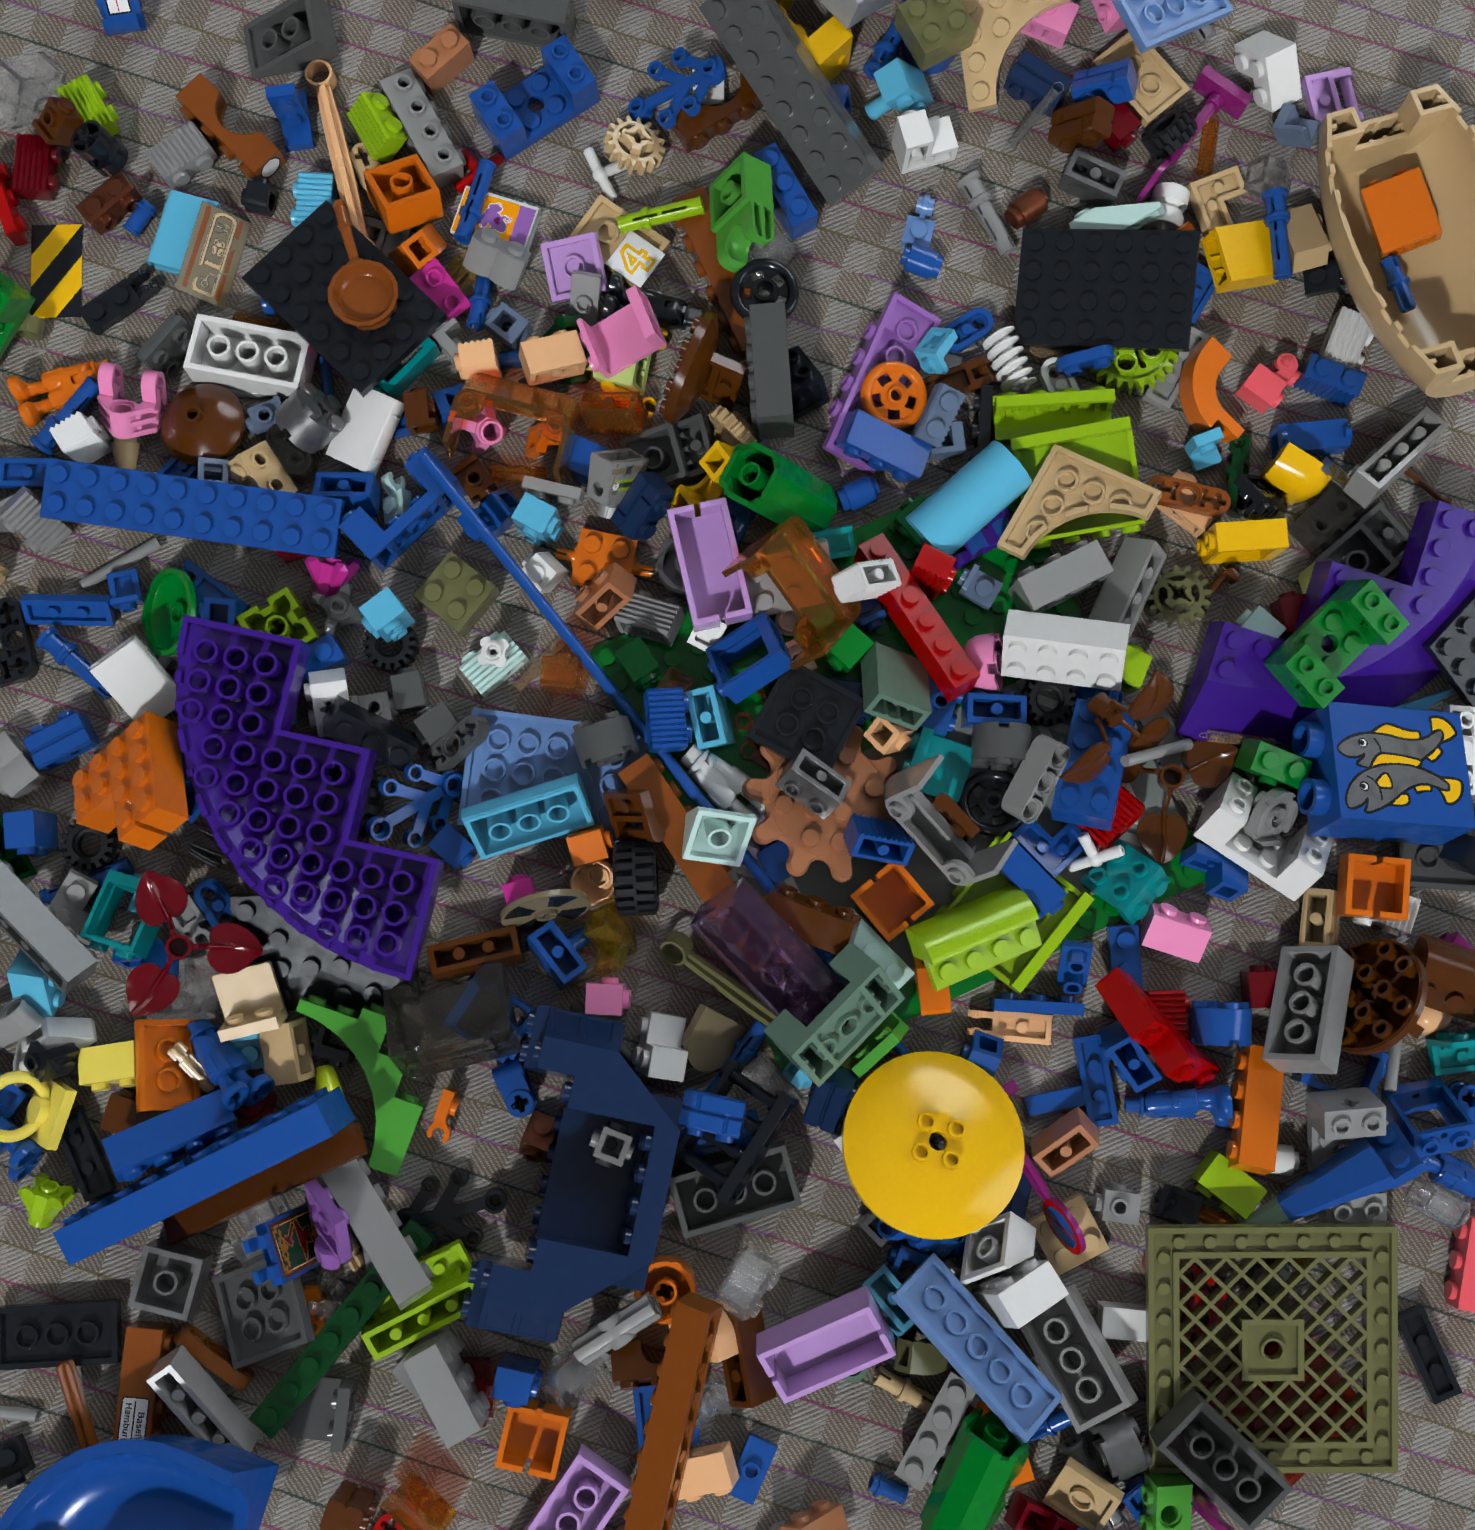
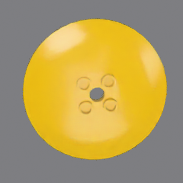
M933 1051L914 1052L899 1056L881 1065L856 1090L847 1108L842 1129L843 1160L850 1182L857 1195L881 1221L913 1237L945 1240L965 1236L979 1230L994 1220L1005 1209L1021 1179L1025 1156L1024 1136L1019 1116L1012 1101L1001 1085L985 1070L962 1057ZM936 1133L943 1137L945 1144L942 1150H935L931 1147L929 1143L931 1134Z

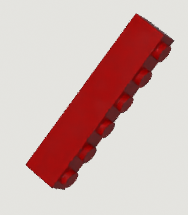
M881 533L858 545L853 560L854 564L891 558L894 561L902 582L901 586L888 591L882 596H878V600L947 702L972 690L980 677L979 672L885 535Z

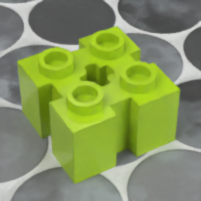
M288 587L267 598L270 605L263 610L255 605L236 617L242 628L279 635L277 634L280 632L278 628L283 625L285 630L279 636L302 640L308 645L322 637L312 621L306 617L302 618V616L307 614V611L296 593Z

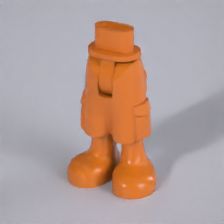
M108 359L96 363L94 360H89V362H82L65 368L56 367L55 369L43 372L41 374V381L26 383L19 376L15 375L6 378L12 395L20 403L17 405L18 411L28 428L35 427L46 413L53 409L59 411L88 375L98 381L99 366L102 362L109 363ZM48 393V398L37 402H30L38 396Z

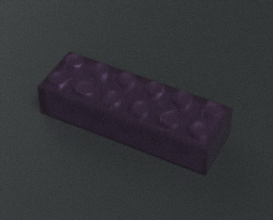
M744 877L701 904L690 924V927L776 1017L786 1009L807 1027L837 994L845 988L843 983ZM847 1020V1021L843 1024L842 1028L847 1025V1023L849 1022V1020Z

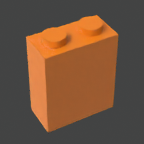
M1410 167L1401 169L1394 173L1392 178L1384 181L1381 179L1371 181L1360 191V202L1381 261L1386 257L1399 256L1441 239L1442 228L1420 167L1412 170Z

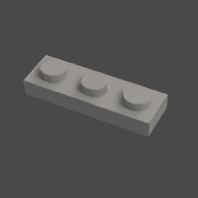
M1191 326L1189 352L1176 353L1179 355L1178 363H1172L1174 366L1173 373L1165 372L1166 379L1164 383L1155 379V389L1148 386L1142 399L1168 412L1179 393V379L1186 358L1198 342L1210 336Z

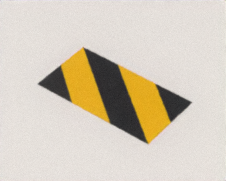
M83 224L32 225L30 295L36 300L30 309L31 315L39 318L82 316L78 309L82 307Z

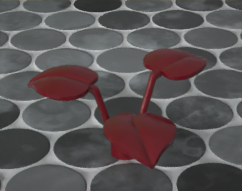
M146 871L137 886L135 896L136 910L140 919L149 926H159L167 921L171 937L166 942L165 950L169 958L163 970L157 964L144 963L131 971L126 981L129 1014L131 1016L151 1015L173 1003L180 991V981L176 976L168 974V971L174 960L186 958L192 950L210 949L207 955L210 966L222 974H233L245 969L263 953L261 943L252 932L235 923H222L214 926L209 933L210 943L193 944L189 936L177 934L172 917L180 916L186 910L188 893L179 881L152 871Z

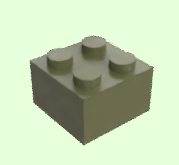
M907 0L899 4L896 9L894 25L921 72L972 46L976 26L960 0Z
M450 550L413 596L420 604L465 638L501 593L494 584Z

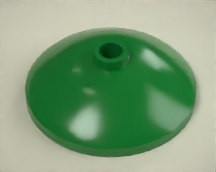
M166 568L160 571L151 582L144 601L142 614L144 636L149 648L160 656H173L176 654L183 615L198 618L199 605L195 586L187 573L181 569Z

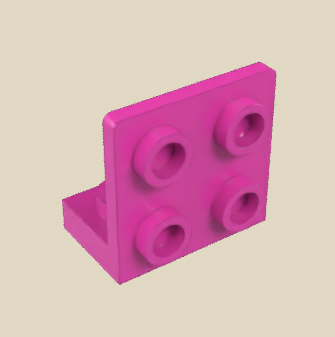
M436 257L408 277L446 313L448 317L446 321L458 317L471 306L470 301Z

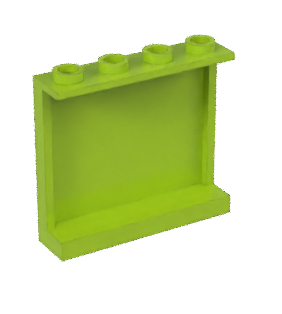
M1130 416L1010 439L1014 456L1027 471L1032 482L1054 444L1140 481ZM1028 489L1020 495L1021 501ZM1098 513L1078 517L1046 534L1034 546V550L1051 547V541L1063 540V544L1081 542L1080 536L1092 535L1093 539L1106 538L1111 536L1110 531L1122 529L1123 534L1140 532V526L1146 525V520L1118 513Z
M1009 831L1004 836L995 837L988 848L1008 841L1012 833ZM998 873V875L967 886L957 885L951 893L955 898L948 906L943 903L933 917L1011 884ZM1059 874L1053 880L1067 893L1062 899L1065 905L1053 916L1048 913L1038 922L1035 921L1042 946L987 969L1016 993H1022L1094 901L1091 895L1087 892H1080Z

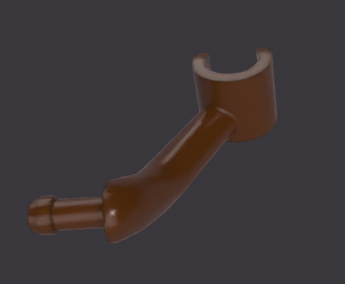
M1233 563L1224 564L1219 570L1220 575L1207 588L1212 591L1211 597L1225 581L1229 584H1234L1240 579L1239 569Z

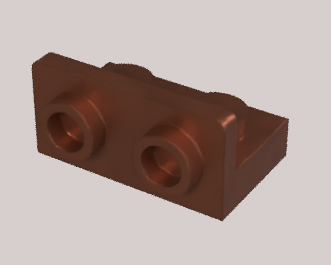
M119 172L108 178L75 208L102 236L105 232L112 230L117 225V222L127 213L133 212L136 208L135 202H140L143 197Z

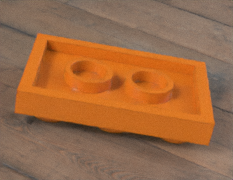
M138 1019L134 1021L136 1113L167 1112L201 1097L200 1086L198 1085L200 1082L198 1080L194 1081L178 1065L179 1061H174L167 1054L169 1048L178 1041L183 1042L189 1048L187 1051L189 1054L191 1052L196 1054L190 1042L191 1034L187 1030V1025L198 1019Z

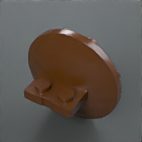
M710 310L700 317H695L689 332L693 335L690 338H684L679 354L682 356L678 359L674 370L676 375L674 378L670 377L665 386L663 394L666 396H664L658 412L663 414L664 422L671 425L679 421L695 405L699 397L716 405H721L730 411L733 410L747 366L717 353L719 347L718 314Z
M1372 939L1344 949L1355 961L1341 1050L1355 1055H1370L1392 1047L1408 1033L1418 1038L1425 1030L1417 1021L1423 1012L1428 994L1427 973L1420 958L1405 945L1390 939Z

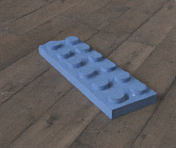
M934 1252L930 1254L891 1295L893 1300L1021 1444L1027 1443L1063 1399V1396Z

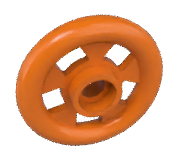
M900 361L882 362L873 367L863 380L860 391L861 405L863 411L899 430H905L914 425L923 413L927 404L926 385L921 375L912 366ZM887 374L891 381L882 387L878 379L882 375ZM902 375L911 382L908 388L901 382H898ZM893 390L897 391L899 394V399L897 401L893 400L891 397V392ZM880 394L882 406L874 407L872 395ZM909 396L916 398L912 410L905 407ZM888 410H899V419H888Z

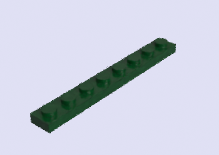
M413 1218L400 1231L404 1238L410 1235L418 1251L414 1253V1256L417 1260L435 1240V1237ZM374 1265L317 1333L315 1341L308 1344L248 1418L270 1439H273L389 1297L390 1292Z

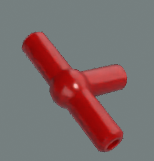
M469 149L461 151L466 165L471 172L454 184L459 194L464 192L466 185L471 186L478 167V161ZM497 152L488 159L494 162L496 167L505 162L500 152Z

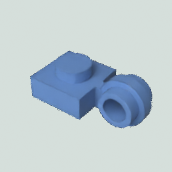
M919 195L915 213L920 214V216L908 215L900 246L911 248L912 243H916L929 248L936 222L925 219V216L931 217L935 199L930 198L931 195Z

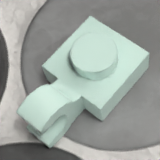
M390 471L381 477L382 486L388 493V496L383 499L384 524L386 526L393 517L406 512L410 508L409 504L411 502V491L405 489V478L400 476L393 480V474Z

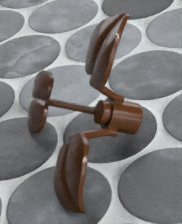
M1154 669L1149 682L1136 696L1130 708L1118 703L1114 698L1111 699L1104 692L1094 696L1088 704V710L1096 717L1093 723L1098 727L1103 741L1089 748L1059 777L1066 782L1083 784L1094 780L1104 771L1110 762L1111 757L1108 752L1112 748L1104 726L1113 728L1121 724L1136 737L1128 745V754L1159 746L1161 740L1166 737L1170 730V722L1166 718L1157 717L1152 719L1142 728L1141 732H1138L1123 719L1122 711L1128 713L1136 721L1144 720L1148 715L1155 716L1159 714L1169 704L1174 694V688L1170 679L1162 672Z
M1199 740L1193 742L1191 750L1182 753V761L1188 769H1182L1176 764L1166 765L1162 770L1159 768H1145L1143 765L1146 762L1125 767L1122 783L1135 781L1140 771L1147 774H1156L1158 785L1166 791L1161 815L1157 813L1147 814L1142 818L1137 827L1138 842L1158 864H1165L1172 860L1180 852L1187 838V826L1183 817L1177 814L1167 815L1173 791L1182 785L1185 775L1190 773L1193 782L1200 787L1215 788L1221 785L1231 772L1238 753L1237 747L1229 743L1225 744L1223 741L1218 743V741Z

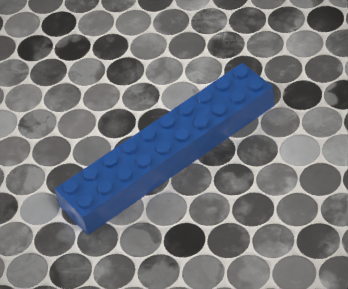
M324 1087L310 1094L309 1097L302 1101L298 1100L284 1107L283 1110L276 1114L271 1113L258 1120L257 1123L249 1127L245 1126L232 1133L231 1136L215 1141L206 1146L205 1149L187 1155L180 1159L179 1162L173 1165L169 1164L154 1172L153 1175L147 1178L145 1176L128 1185L127 1188L119 1189L107 1195L97 1203L93 1202L81 1208L78 1212L63 1219L64 1226L53 1232V1235L69 1266L334 1136L353 1122L355 1117L340 1087L329 1092Z

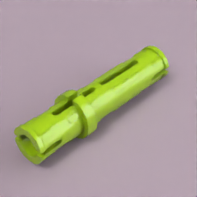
M700 195L695 198L650 209L646 206L642 207L641 211L622 216L618 215L617 223L621 234L646 228L648 231L652 230L653 226L701 214L704 215L705 209Z

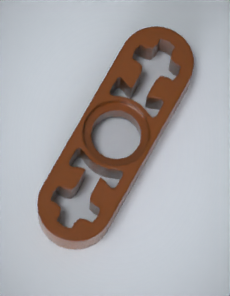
M1160 474L1151 477L1146 483L1151 487L1160 483L1161 489L1170 491L1173 486L1176 487L1173 494L1162 492V497L1157 505L1211 518L1220 517L1231 505L1230 496L1223 489ZM1182 489H1189L1193 492L1195 497L1193 503L1186 504L1181 501L1179 493ZM1214 497H1217L1218 503L1222 504L1216 510L1213 509V503L1206 501L1201 504V507L1198 506L1201 499L1211 501Z
M184 1323L173 1337L174 1342L178 1346L182 1344L197 1361L236 1389L244 1390L254 1377V1372L249 1366L234 1370L230 1352L191 1324Z

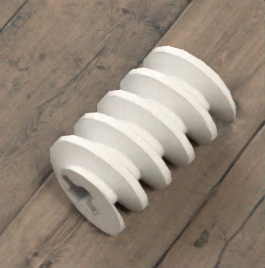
M1014 326L999 329L983 342L984 350L989 351L987 354L988 359L994 361L991 367L993 371H998L996 379L1002 382L1000 388L1003 392L1024 389L1037 380L1036 377L1027 378V375L1033 370L1032 367H1022L1028 360L1027 356L1018 357V354L1024 350L1023 346H1013L1019 340L1018 335L1009 336L1015 329Z

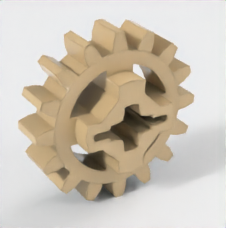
M626 116L623 122L618 117L615 124H609L603 143L606 144L604 152L611 153L609 161H617L619 163L617 167L619 170L626 167L628 168V174L631 175L633 170H637L638 174L643 176L645 170L651 174L655 167L659 168L666 151L663 147L665 140L658 138L660 133L658 129L653 131L650 129L651 122L644 125L641 123V118L638 117L636 121H632L630 116Z
M717 405L708 414L709 420L713 423V427L716 428L714 435L718 441L733 447L740 443L746 445L751 441L757 442L754 438L756 431L753 430L752 426L739 412L734 411L730 414L725 407Z

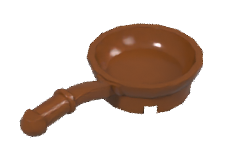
M337 199L333 203V211L336 214L337 227L341 231L350 261L342 266L332 277L328 287V303L334 314L344 323L356 326L357 329L375 330L386 325L390 320V315L393 311H396L398 283L393 273L382 263L369 259L363 260V258L359 257L351 229L352 223L349 221L347 205L343 200Z

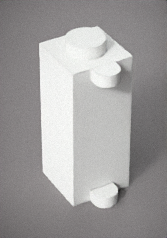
M1097 1300L1096 1324L1105 1339L1146 1342V1305Z

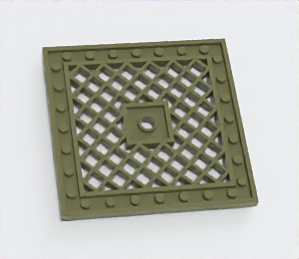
M1394 1223L1145 1224L1147 1451L1153 1463L1147 1467L1149 1474H1185L1157 1448L1149 1431L1195 1385L1204 1392L1201 1397L1208 1403L1212 1400L1219 1407L1217 1412L1223 1417L1228 1416L1235 1423L1233 1427L1239 1432L1243 1431L1250 1438L1246 1439L1282 1473H1398V1226ZM1216 1258L1208 1267L1200 1260ZM1230 1258L1247 1259L1238 1267ZM1261 1258L1277 1259L1268 1266ZM1292 1258L1308 1259L1299 1266ZM1324 1258L1339 1259L1331 1266ZM1355 1258H1362V1265ZM1258 1261L1266 1270L1253 1282L1245 1273ZM1289 1261L1297 1270L1284 1281L1276 1273ZM1320 1261L1328 1270L1315 1281L1308 1272ZM1351 1261L1359 1270L1346 1281L1339 1272ZM1196 1262L1204 1271L1191 1282L1183 1273ZM1227 1262L1235 1271L1222 1282L1214 1273ZM1336 1276L1344 1285L1331 1297L1323 1288ZM1211 1277L1219 1287L1207 1297L1199 1288ZM1243 1277L1250 1286L1238 1297L1230 1288ZM1274 1277L1281 1286L1269 1297L1261 1288ZM1305 1277L1312 1286L1300 1297L1292 1288ZM1180 1278L1188 1285L1181 1294ZM1361 1281L1362 1296L1354 1289ZM1227 1292L1235 1301L1222 1312L1215 1303ZM1258 1292L1266 1301L1253 1312L1246 1303ZM1289 1292L1297 1301L1284 1312L1277 1303ZM1321 1292L1328 1301L1315 1312L1308 1303ZM1352 1292L1359 1301L1346 1312L1339 1303ZM1196 1293L1204 1302L1192 1313L1184 1303ZM1304 1307L1313 1315L1305 1324L1302 1316L1297 1315ZM1336 1307L1343 1316L1331 1327L1323 1319ZM1212 1308L1219 1317L1207 1328L1199 1319ZM1243 1308L1250 1316H1239L1238 1328L1230 1319ZM1274 1308L1280 1315L1266 1314ZM1180 1309L1188 1316L1181 1324ZM1361 1312L1362 1326L1355 1320ZM1196 1323L1204 1332L1191 1343L1184 1334ZM1227 1323L1235 1332L1223 1343L1215 1334ZM1321 1323L1328 1331L1315 1342L1308 1334ZM1352 1323L1359 1331L1346 1342L1339 1334ZM1304 1338L1312 1345L1305 1354ZM1336 1338L1343 1347L1331 1358L1324 1349ZM1180 1339L1188 1346L1181 1355ZM1212 1339L1219 1348L1207 1358L1200 1349ZM1271 1341L1278 1342L1279 1349L1275 1354H1264V1347L1267 1343ZM1238 1342L1239 1358L1231 1351ZM1361 1343L1363 1358L1355 1351ZM1352 1353L1359 1362L1346 1373L1339 1365ZM1196 1354L1204 1363L1192 1374L1184 1365ZM1227 1354L1235 1363L1223 1374L1215 1365ZM1321 1354L1328 1362L1315 1373L1308 1365ZM1305 1369L1312 1378L1300 1388L1293 1381H1305ZM1337 1369L1344 1377L1331 1388L1324 1380ZM1180 1370L1188 1377L1181 1386ZM1212 1370L1220 1378L1207 1389L1200 1380ZM1238 1373L1239 1378L1242 1381H1246L1239 1389L1231 1382ZM1362 1373L1363 1388L1355 1381ZM1262 1381L1277 1382L1271 1388H1268ZM1321 1384L1328 1393L1315 1403L1309 1395ZM1352 1384L1359 1392L1346 1403L1340 1395ZM1228 1385L1235 1393L1223 1404L1216 1395ZM1259 1385L1266 1393L1254 1404L1247 1395ZM1290 1385L1297 1393L1285 1404L1278 1395ZM1243 1400L1250 1409L1238 1419L1231 1411ZM1274 1400L1281 1409L1269 1419L1262 1411ZM1306 1400L1312 1408L1300 1419L1293 1411ZM1337 1400L1343 1408L1331 1419L1324 1411ZM1362 1404L1363 1419L1355 1412ZM1258 1415L1266 1424L1253 1434L1246 1426ZM1290 1415L1297 1423L1284 1434L1277 1426ZM1321 1415L1328 1423L1315 1434L1308 1426ZM1352 1415L1359 1423L1347 1434L1339 1426ZM1274 1430L1280 1437L1267 1436ZM1305 1430L1311 1437L1298 1436ZM1336 1430L1342 1437L1329 1436Z

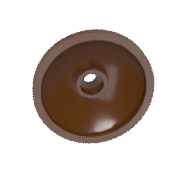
M212 383L191 386L180 392L170 402L164 412L161 422L163 443L177 460L191 466H198V457L225 459L237 448L242 440L246 428L245 410L238 397L224 386Z

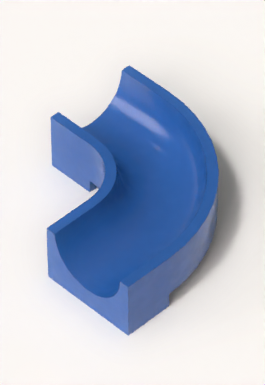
M151 1435L99 1443L78 1450L59 1460L35 1478L8 1507L0 1519V1530H259L279 1464L231 1443L217 1445L200 1438L184 1435Z

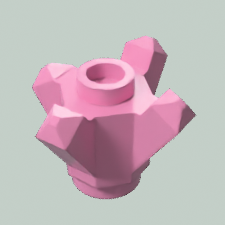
M482 398L479 404L480 411L471 419L456 417L454 425L456 428L470 432L474 439L472 442V453L482 455L490 445L499 442L501 438H505L508 428L503 427L496 418L493 401Z

